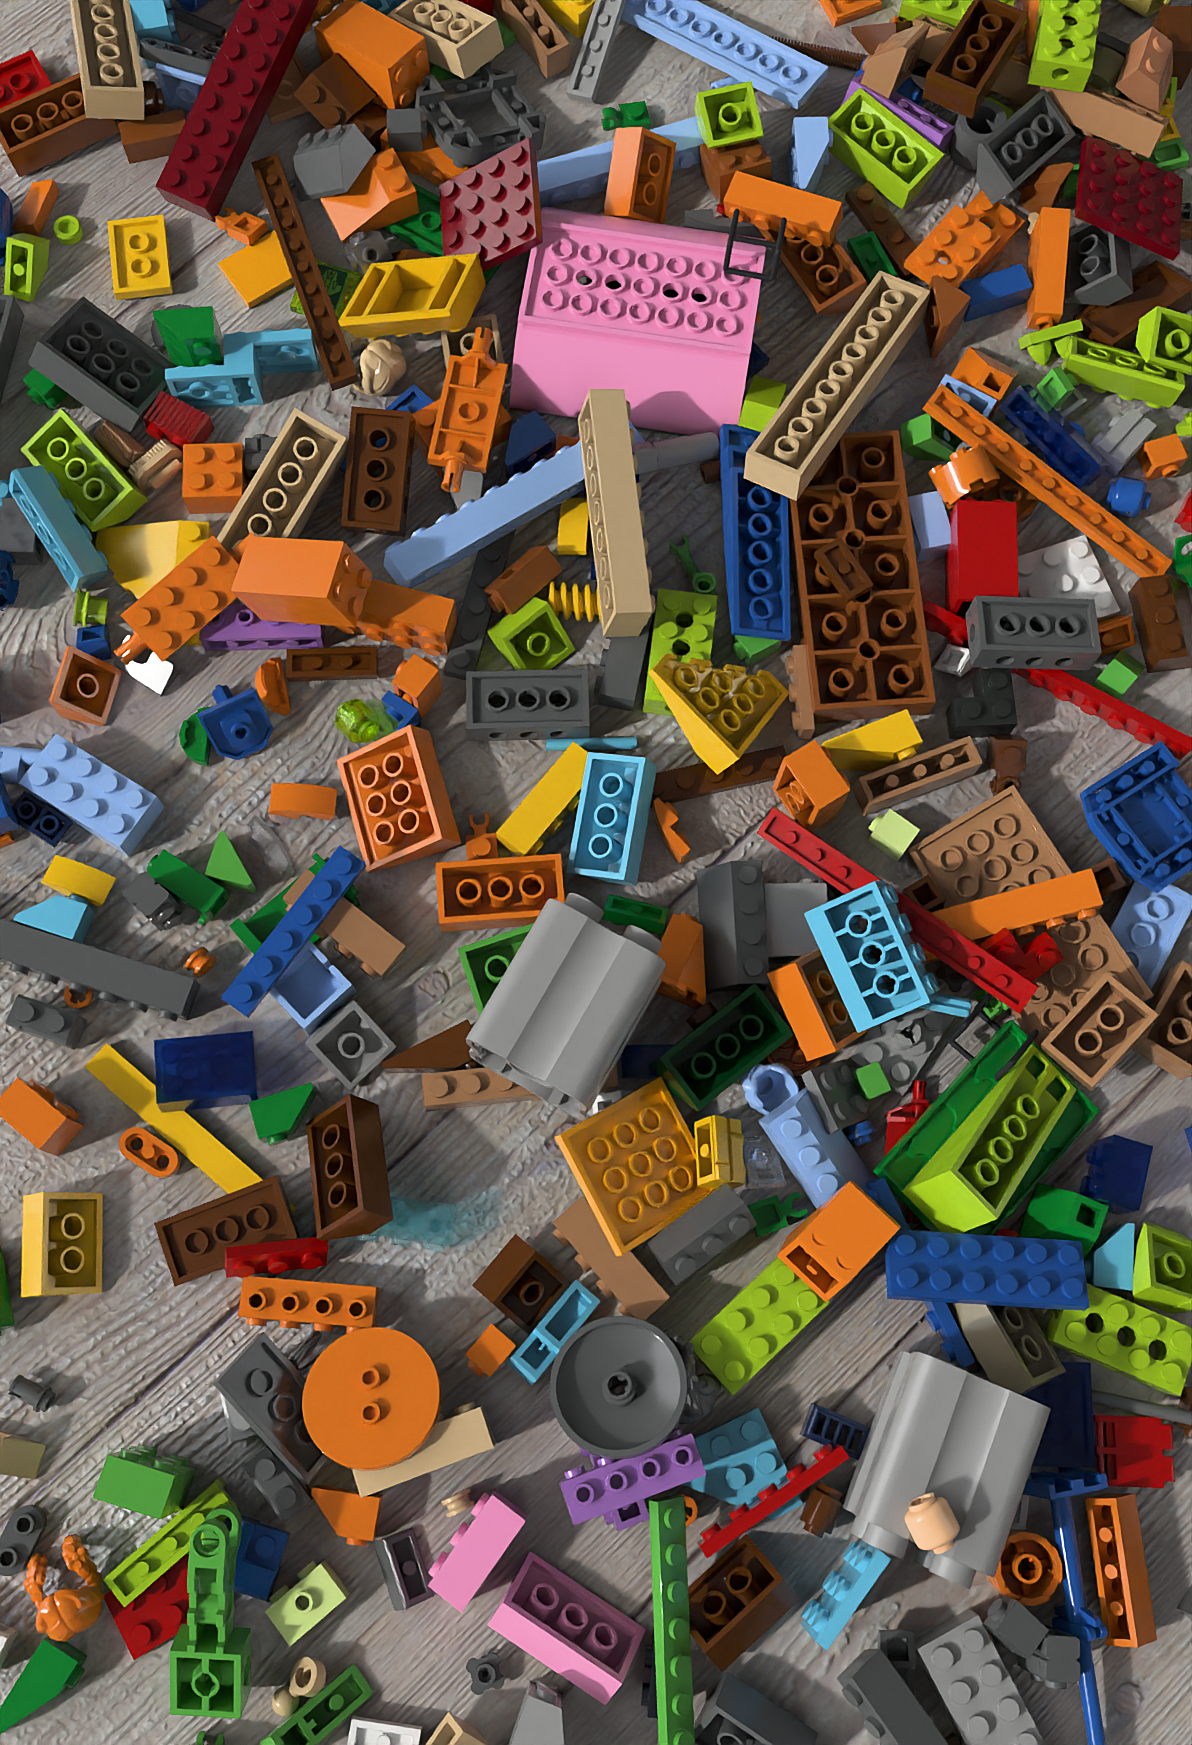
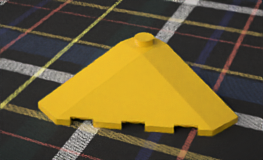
M183 520L103 528L97 532L95 550L103 552L108 561V567L113 571V578L127 594L132 593L139 599L207 539L214 535V532L209 522ZM200 631L184 645L203 646L199 639Z
M666 653L649 673L696 754L718 775L740 759L788 696L789 691L769 671L759 670L756 675L746 674L745 667L730 664L723 666V669L712 668L711 661L691 658L689 663L677 662V655Z

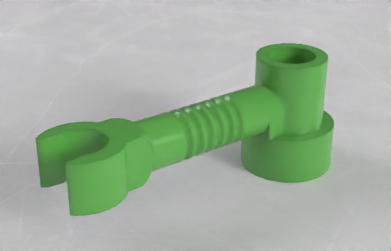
M682 534V547L675 546L672 539H670V552L681 560L692 581L693 593L714 595L716 579L710 573H700L690 554L688 538Z

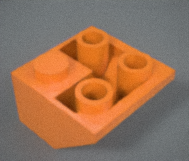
M969 346L951 377L996 399L995 406L989 416L992 418L1019 372Z

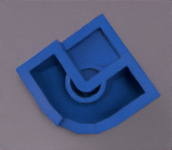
M241 1515L242 1535L237 1552L234 1591L269 1603V1598L272 1596L279 1575L280 1564L290 1532L262 1524L259 1520ZM227 1517L223 1523L231 1531L232 1522Z

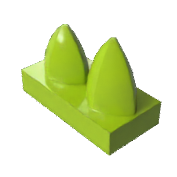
M1078 319L1028 333L1018 338L1020 350L1027 348L1033 360L1041 366H1045L1050 358L1051 341H1053L1057 352L1064 358L1071 337H1077V333L1083 330L1082 321Z

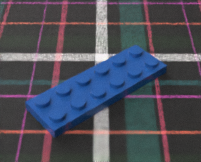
M898 1230L884 1245L887 1299L1081 1311L1089 1308L1081 1241Z

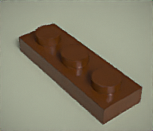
M377 647L287 649L286 678L288 682L378 679Z

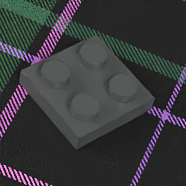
M844 1059L801 1074L828 1134L861 1123L872 1117L868 1110L867 1101L861 1095L854 1081L853 1072L847 1066Z

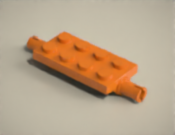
M482 327L475 329L472 349L462 357L450 355L427 457L428 464L446 467L441 488L447 492H450L451 484L453 486V493L460 492L464 470L487 473L508 373V364L495 362L491 358L489 349L493 332L486 327L484 336L481 335Z
M250 532L232 550L230 548L226 549L212 535L125 610L120 616L133 629L134 634L114 650L117 657H121L129 650V653L120 659L128 666L134 658L148 648L164 662L234 602L238 597L231 592L248 538L255 535Z

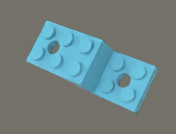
M294 328L292 330H264L262 332L249 333L238 331L233 334H223L224 365L207 364L200 367L177 366L175 368L165 369V380L174 398H178L195 409L264 405L263 374L320 371L319 359L311 329Z

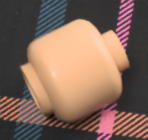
M926 1493L915 1498L907 1505L909 1510L905 1514L904 1519L919 1549L933 1550L935 1554H941L954 1546L953 1539L958 1535L960 1526L945 1498L935 1497L934 1493Z

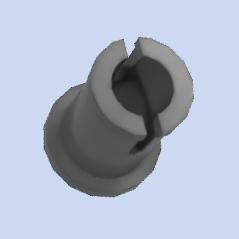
M18 1375L15 1378L8 1395L14 1396L33 1406V1411L35 1412L40 1410L46 1412L51 1407L56 1396L50 1386L42 1387L24 1378L22 1375Z

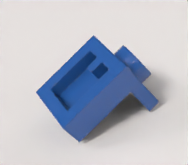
M388 690L381 699L385 709L384 713L396 723L402 721L395 732L408 725L420 728L421 719L418 709Z

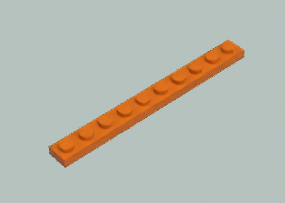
M942 383L922 408V410L969 446L973 447L981 444L990 461L1141 578L1164 575L1173 562Z

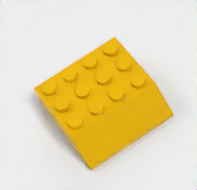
M478 253L372 263L339 318V325L356 338L368 337L369 339H376L384 335L401 337L409 333L418 332L431 334L441 330L457 332L466 328L486 286Z

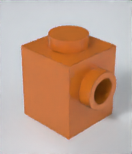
M1175 433L1145 442L1136 458L1146 481L1159 477L1167 479L1177 475L1188 459L1186 446L1184 443H1181L1178 434Z

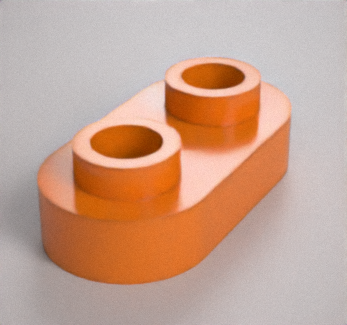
M132 1127L121 1135L119 1149L122 1155L151 1175L165 1179L173 1176L178 1171L181 1163L179 1153L147 1130L140 1127ZM137 1139H142L143 1146L140 1150H134L133 1144ZM167 1156L169 1158V1165L161 1168L159 1165L160 1159Z

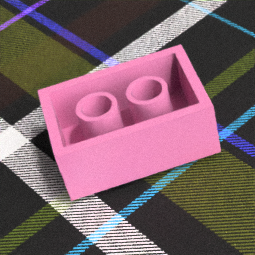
M494 1489L491 1495H488L486 1492L483 1493L471 1511L475 1517L470 1525L463 1521L449 1542L454 1546L450 1553L447 1554L442 1551L428 1572L432 1576L428 1587L461 1613L526 1522L527 1514L496 1489Z

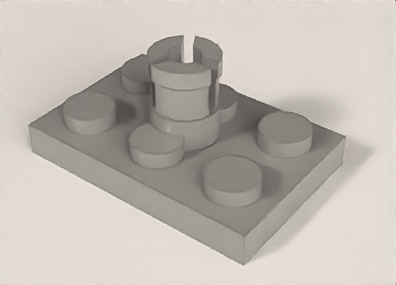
M915 1008L869 1028V1031L849 1061L859 1068L873 1062H878L890 1088L900 1096H903L954 1017L947 1013Z

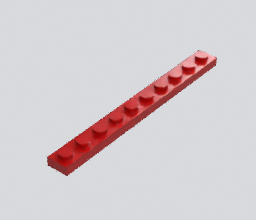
M926 599L923 604L926 630L937 632L946 637L952 644L962 645L969 649L966 620ZM1011 668L1012 674L1015 673L1025 678L1030 685L1048 690L1057 699L1069 701L1080 707L1084 713L1092 716L1095 715L1107 721V724L1112 728L1124 730L1132 734L1141 743L1155 745L1162 741L1172 755L1179 760L1192 750L1191 737L1063 670Z
M775 807L772 808L757 831L759 836L844 894L873 881H883ZM895 889L899 901L895 904L899 913H905L913 929V931L909 932V935L915 943H919L921 947L1019 1014L1023 1011L1039 988L1037 984Z

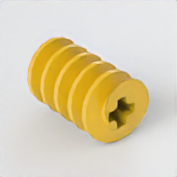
M550 582L549 605L557 618L562 611L564 619L569 620L574 612L576 620L581 621L584 613H586L588 622H593L596 614H598L600 623H602L598 587L592 593L590 585L586 584L583 591L580 592L578 584L574 583L571 591H568L566 583L562 582L559 590H556L554 582Z

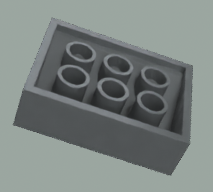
M83 296L37 341L28 362L30 366L104 420H109L128 434H131L143 421L142 416L159 392L162 390L165 392L168 388L165 380V369L177 367Z

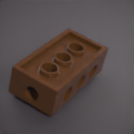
M351 407L341 527L347 532L405 537L416 419L410 411ZM387 438V442L383 447L376 448V443L379 439ZM379 467H384V473L378 478H373L374 471ZM381 496L380 505L371 508L370 503L372 499Z

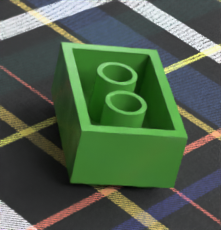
M138 1444L137 1447L130 1446L129 1449L121 1448L119 1452L107 1455L92 1498L153 1518L163 1519L184 1508L197 1468L189 1466L190 1460L174 1454H170L169 1457L156 1455L158 1450L147 1445Z

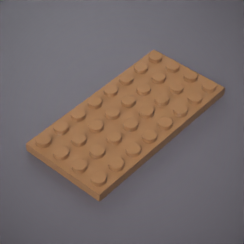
M1014 785L907 849V853L922 876L925 877L929 874L947 899L943 906L944 909L1072 874ZM1096 911L1097 916L1082 921H1079L1078 917L1065 920V925L1054 929H1047L1046 925L1034 928L1035 933L1025 937L1016 938V935L1012 934L1019 947L1022 948L1046 931L1052 937L1064 957L1061 962L1032 981L1039 988L1020 1014L1009 1008L1014 1019L1027 1035L1035 1029L1039 1031L1038 1036L1033 1042L1040 1049L1041 1043L1106 972L1143 1002L1154 996L1098 911Z

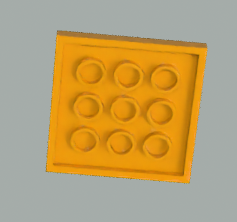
M662 1077L653 1079L555 1136L616 1256L624 1255L660 1232L715 1191L713 1188L698 1187L695 1140Z

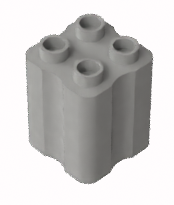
M569 893L564 903L555 899L547 900L468 1034L466 1043L471 1047L469 1050L470 1057L484 1067L527 1089L577 1119L585 1120L662 981L661 976L667 964L658 956L663 945L656 937L632 925L627 926L622 936L598 924L604 914L600 907L578 894Z
M899 1351L843 1502L842 1508L856 1515L850 1533L861 1538L863 1542L903 1559L909 1540L915 1543L904 1519L905 1514L909 1510L907 1505L921 1495L934 1493L935 1497H943L947 1500L957 1519L960 1530L953 1539L954 1546L941 1554H935L933 1550L918 1549L914 1562L928 1568L930 1572L967 1589L971 1588L976 1571L994 1578L1051 1409L921 1352H912L911 1354Z

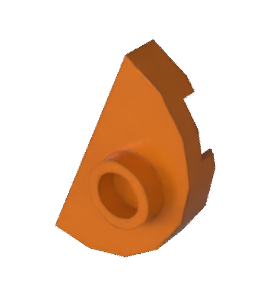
M281 657L271 658L259 666L255 674V686L260 698L267 707L277 714L286 716L291 713Z

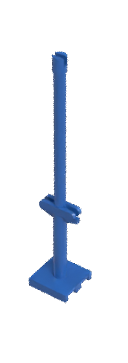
M1067 1466L1058 1467L1059 1473L1042 1470L1031 1472V1479H1027L1023 1494L1050 1500L1056 1546L1062 1562V1586L1065 1605L1054 1607L1055 1615H1058V1617L1052 1618V1626L1076 1636L1080 1640V1658L1077 1659V1662L1080 1663L1079 1688L1088 1745H1106L1090 1642L1096 1638H1106L1108 1631L1106 1626L1101 1623V1618L1087 1609L1070 1496L1108 1488L1106 1474Z

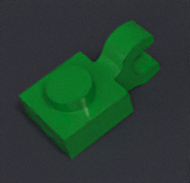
M645 101L619 104L618 111L613 107L602 109L604 119H601L604 131L628 127H643L650 130L651 121Z

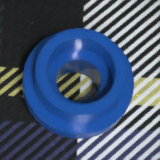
M869 1120L846 1128L848 1134L846 1138L849 1142L854 1141L855 1146H859L873 1141L872 1134L878 1131L876 1127H872Z

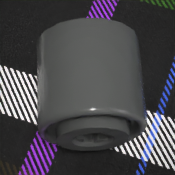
M984 100L972 119L958 114L949 144L950 156L957 165L964 169L977 170L978 144L1007 120L1005 112L999 105L992 101Z

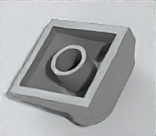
M353 999L335 1011L305 1042L349 1091L397 1047Z

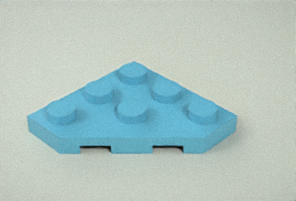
M758 1407L694 1438L707 1475L682 1485L736 1506L743 1502H746L749 1506L759 1499L757 1493L762 1488L772 1482L777 1486L787 1479L785 1475L787 1472L786 1466ZM799 1494L769 1514L767 1518L775 1519L803 1505Z

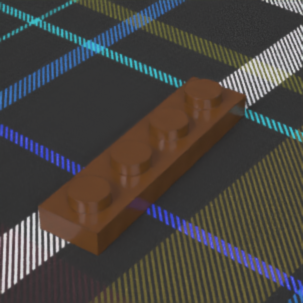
M870 181L846 192L844 200L867 232L874 231L899 277L905 281L915 277L913 273L903 266L905 260L917 247Z

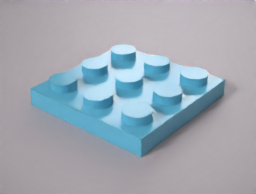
M862 1539L858 1543L853 1541L847 1547L842 1556L845 1562L838 1571L832 1570L822 1584L825 1590L817 1601L814 1598L811 1599L801 1614L804 1619L800 1624L826 1651L891 1560L879 1549L863 1542Z

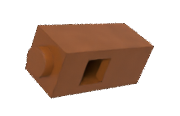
M183 109L144 117V120H129L118 123L122 144L129 164L170 156L186 122Z
M533 546L483 590L489 597L487 601L494 611L502 614H514L562 572L563 569L548 546Z

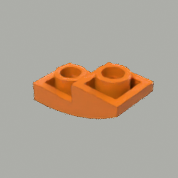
M273 783L268 813L293 819H299L301 815L331 821L335 816L337 789L310 784Z
M656 798L653 802L652 813L657 831L669 853L681 865L689 858L691 851L689 848L690 843L681 832H674L679 821L676 809L669 802L663 803L659 798Z

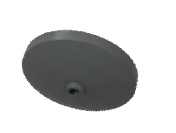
M610 1316L584 1325L564 1343L552 1366L549 1393L553 1412L558 1423L576 1445L598 1457L622 1460L647 1454L659 1447L670 1437L678 1426L686 1407L688 1380L682 1357L674 1343L664 1332L647 1321L638 1318ZM618 1386H625V1393L619 1396L618 1393H615V1389Z

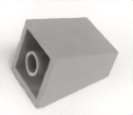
M538 1680L537 1684L528 1683L508 1745H565L562 1694L556 1692L557 1686L544 1680Z

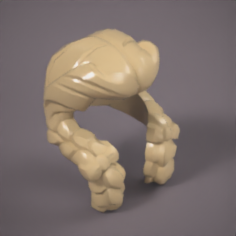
M354 336L350 341L352 345L350 347L351 350L367 348L361 354L360 381L350 386L357 392L372 397L388 394L406 371V361L402 356V349L387 339L356 338Z

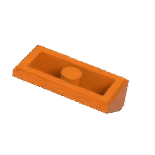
M48 179L32 182L13 225L14 231L40 237L60 192L55 180Z
M1120 614L1097 622L1102 652L1100 656L1136 645L1131 616Z

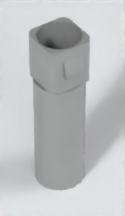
M705 432L633 444L632 454L637 456L638 461L635 475L715 460L720 450L718 438L713 432Z

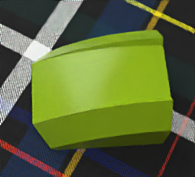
M1144 1222L1134 1259V1302L1166 1311V1313H1187L1192 1310V1239L1152 1222Z

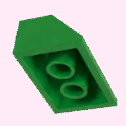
M213 306L153 311V317L170 360L175 366L200 367L207 364L224 365L223 336Z

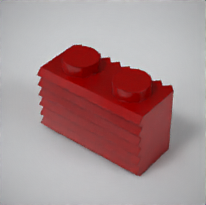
M163 390L159 392L142 416L146 431L150 436L157 440L164 438L170 441L182 453L183 444H205V441L214 431V426L208 414L199 411L197 408L195 409L178 398L170 396Z

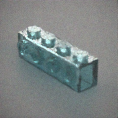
M390 1196L393 1220L371 1234L359 1236L361 1241L378 1243L379 1237L391 1238V1245L411 1247L412 1241L425 1243V1250L443 1252L444 1246L452 1247L458 1207L451 1204Z

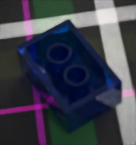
M253 1031L154 1040L156 1104L161 1113L249 1104L248 1102L260 1099L256 1039Z

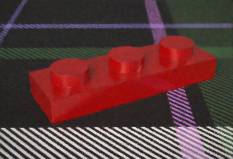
M311 1237L226 1247V1278H245L253 1274H278L286 1270L303 1268L311 1270L319 1266H326L328 1241Z

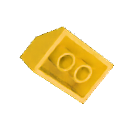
M40 1192L23 1196L21 1297L102 1293L103 1193Z

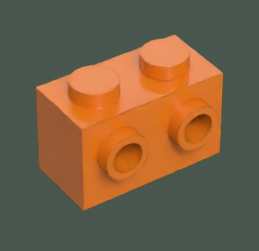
M413 654L408 661L404 660L396 670V677L392 680L395 695L418 709L421 720L443 693L438 666L427 657L422 659L416 654Z

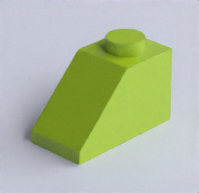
M24 232L7 237L4 295H11L28 302L34 300L48 269L49 239Z

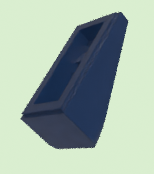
M811 1403L799 1435L822 1445L830 1443L833 1447L839 1443L844 1426L847 1425L850 1427V1430L842 1447L849 1457L859 1461L870 1428L815 1403ZM822 1414L826 1416V1419L819 1436L817 1434H814V1432L817 1427L819 1418ZM835 1420L838 1421L832 1441H830L826 1437L832 1421ZM858 1430L863 1432L855 1452L850 1448Z

